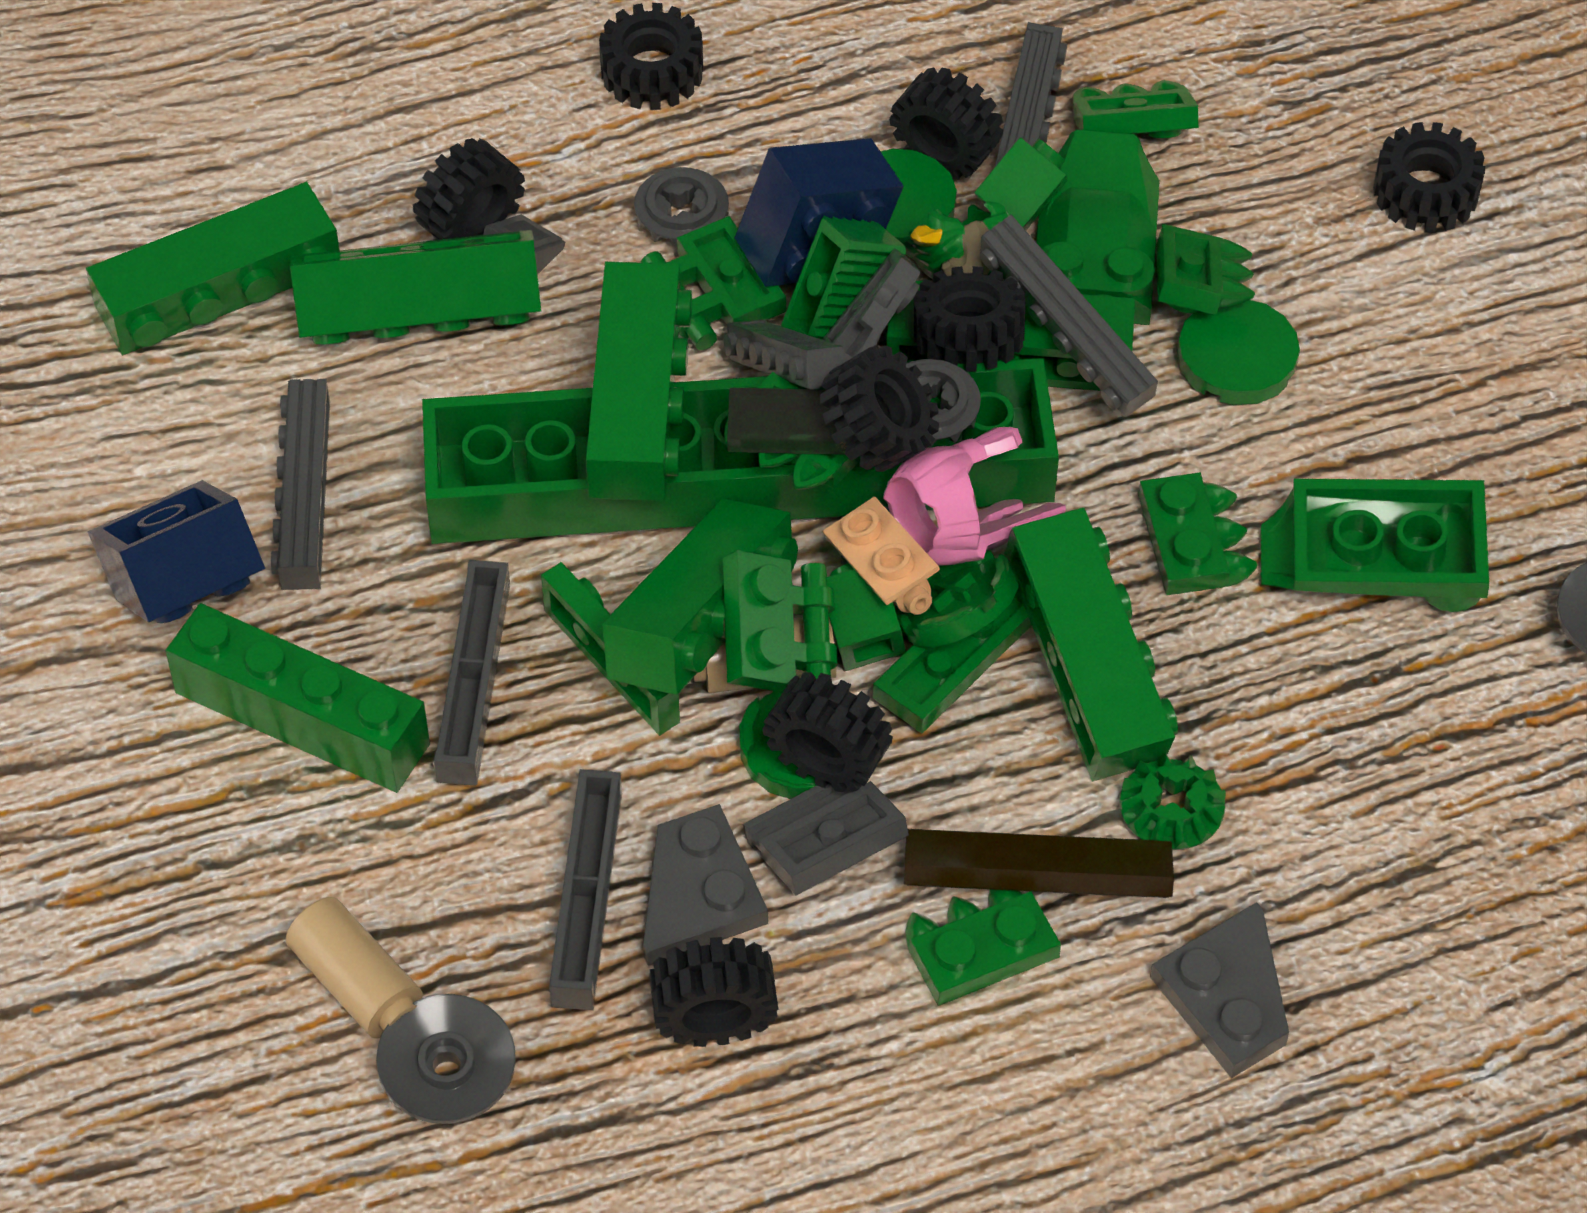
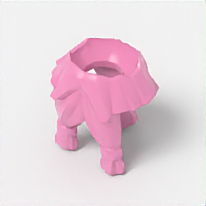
M995 427L975 439H966L953 446L925 448L926 450L904 461L898 467L892 478L888 481L883 497L888 504L891 515L938 566L983 560L987 551L1008 542L1012 527L1065 513L1066 506L1061 503H1047L1012 516L1024 509L1021 500L1012 499L994 503L987 508L977 511L969 472L974 463L1018 448L1022 443L1018 428ZM925 504L933 508L938 528L930 519Z

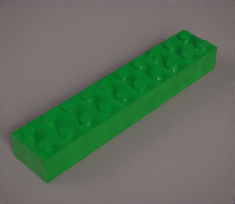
M1044 358L1011 360L1008 363L998 361L997 368L987 370L984 363L977 364L976 372H967L976 382L981 398L974 429L963 430L956 443L944 438L938 439L932 447L953 446L966 439H975L995 427L1018 428L1022 443L1018 448L991 456L973 464L969 477L975 495L976 506L986 507L1003 500L1012 499L1021 500L1023 504L1055 502L1059 454ZM966 364L957 365L966 371ZM768 376L675 382L674 387L684 388L683 425H671L670 438H680L679 476H667L665 501L589 499L586 454L593 388L422 399L425 494L432 544L696 526L722 498L791 512V520L846 516L874 496L884 507H887L888 504L883 499L884 491L888 481L901 464L884 472H876L875 467L867 470L860 467L859 462L834 489L823 484L816 488L796 490L793 482L795 468L793 463L789 462L772 468H761L759 464V447L761 443L754 441L741 446H726L724 432L729 416ZM793 384L819 401L820 394L827 391L821 387L820 389L809 390ZM940 392L936 398H932L930 401L932 403H937L939 409L941 404L942 392ZM925 504L927 510H933V508Z

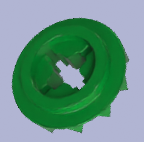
M1164 752L1157 761L1145 763L1140 760L1134 772L1128 778H1124L1120 795V810L1127 826L1140 839L1172 841V850L1187 849L1207 841L1219 829L1225 813L1226 791L1222 790L1218 785L1214 769L1205 771L1196 765L1192 755L1182 761L1170 759ZM1163 789H1166L1173 795L1181 791H1188L1184 807L1180 808L1174 802L1166 806L1160 805Z

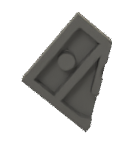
M894 248L822 340L844 347V362L869 347L875 346L894 313H900L913 299L919 289V284L915 281L921 273L915 263Z
M720 804L658 825L643 943L644 958L648 966L653 964L658 957L667 959L666 951L674 947L686 951V942L698 940L700 946L709 945L710 938L722 937V940L768 924V909Z
M1257 902L1152 964L1150 978L1231 1078L1286 1046L1289 1035L1287 1019L1263 909Z

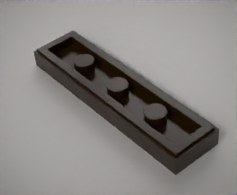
M908 829L909 836H906L904 885L1158 898L1173 897L1174 867L1172 841Z

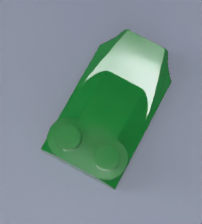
M1075 130L1070 133L1065 144L1058 152L1065 159V162L1059 169L1067 175L1068 181L1040 213L1036 243L1081 294H1106L1113 297L1135 298L1134 324L1150 325L1155 275L1154 264L1160 180L1144 153L1140 139L1135 134Z
M1294 479L1293 489L1283 505L1273 516L1261 524V585L1283 587L1296 591L1424 597L1430 605L1440 610L1449 612L1465 611L1476 605L1481 598L1488 597L1489 564L1484 480Z

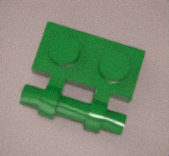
M730 216L677 237V253L680 256L679 258L666 262L661 253L654 251L644 256L641 260V263L680 264V289L685 290L684 287L697 281L705 294L692 299L691 326L679 327L680 336L690 338L695 347L702 351L712 347L717 341V335L709 325L713 321L722 318L727 324L759 319L768 320L786 312V295L778 285L765 287L734 238L738 227Z
M739 550L723 557L727 683L782 692L790 680L796 676V670L812 672L816 679L820 673L831 675V670L837 667V647L835 644L830 643L829 613L835 610L834 590L827 587L826 565L822 563L802 565V587L792 585L791 560ZM793 613L803 615L804 643L794 641Z

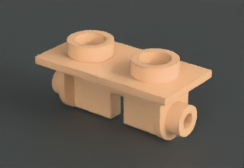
M875 496L822 531L824 536L886 605L894 601L902 612L914 615L922 614L929 609L932 604L931 587L927 578L938 572L940 568Z

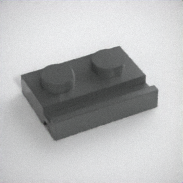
M871 781L853 792L848 787L845 792L835 791L831 782L827 784L826 788L815 786L744 823L749 845L752 848L757 847L761 851L762 859L795 896L909 836L905 816Z

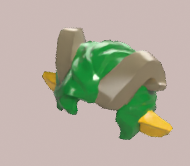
M991 201L983 204L990 212L983 211L975 204H971L968 207V219L964 222L957 218L946 216L936 209L928 214L926 225L917 226L910 230V236L905 237V242L902 244L906 247V255L932 279L933 274L941 270L947 276H951V268L960 266L963 268V273H972L973 266L984 267L983 275L989 276L992 271L984 265L980 258L981 237L1007 218L1009 214L1005 206Z

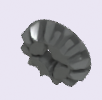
M678 167L660 171L644 181L635 196L634 206L639 228L648 229L654 242L668 238L673 241L676 247L677 237L729 215V200L724 186L714 176L694 168ZM692 202V214L682 211L677 216H672L671 206L682 208Z
M922 359L906 363L908 369L916 365L921 370L922 374L917 378L921 386L927 383L930 384L933 393L927 396L928 402L942 392L940 409L938 408L939 414L932 417V419L939 422V430L932 435L935 441L929 446L930 448L938 439L947 438L956 443L963 430L974 429L981 398L976 382L965 370L955 364L936 359Z

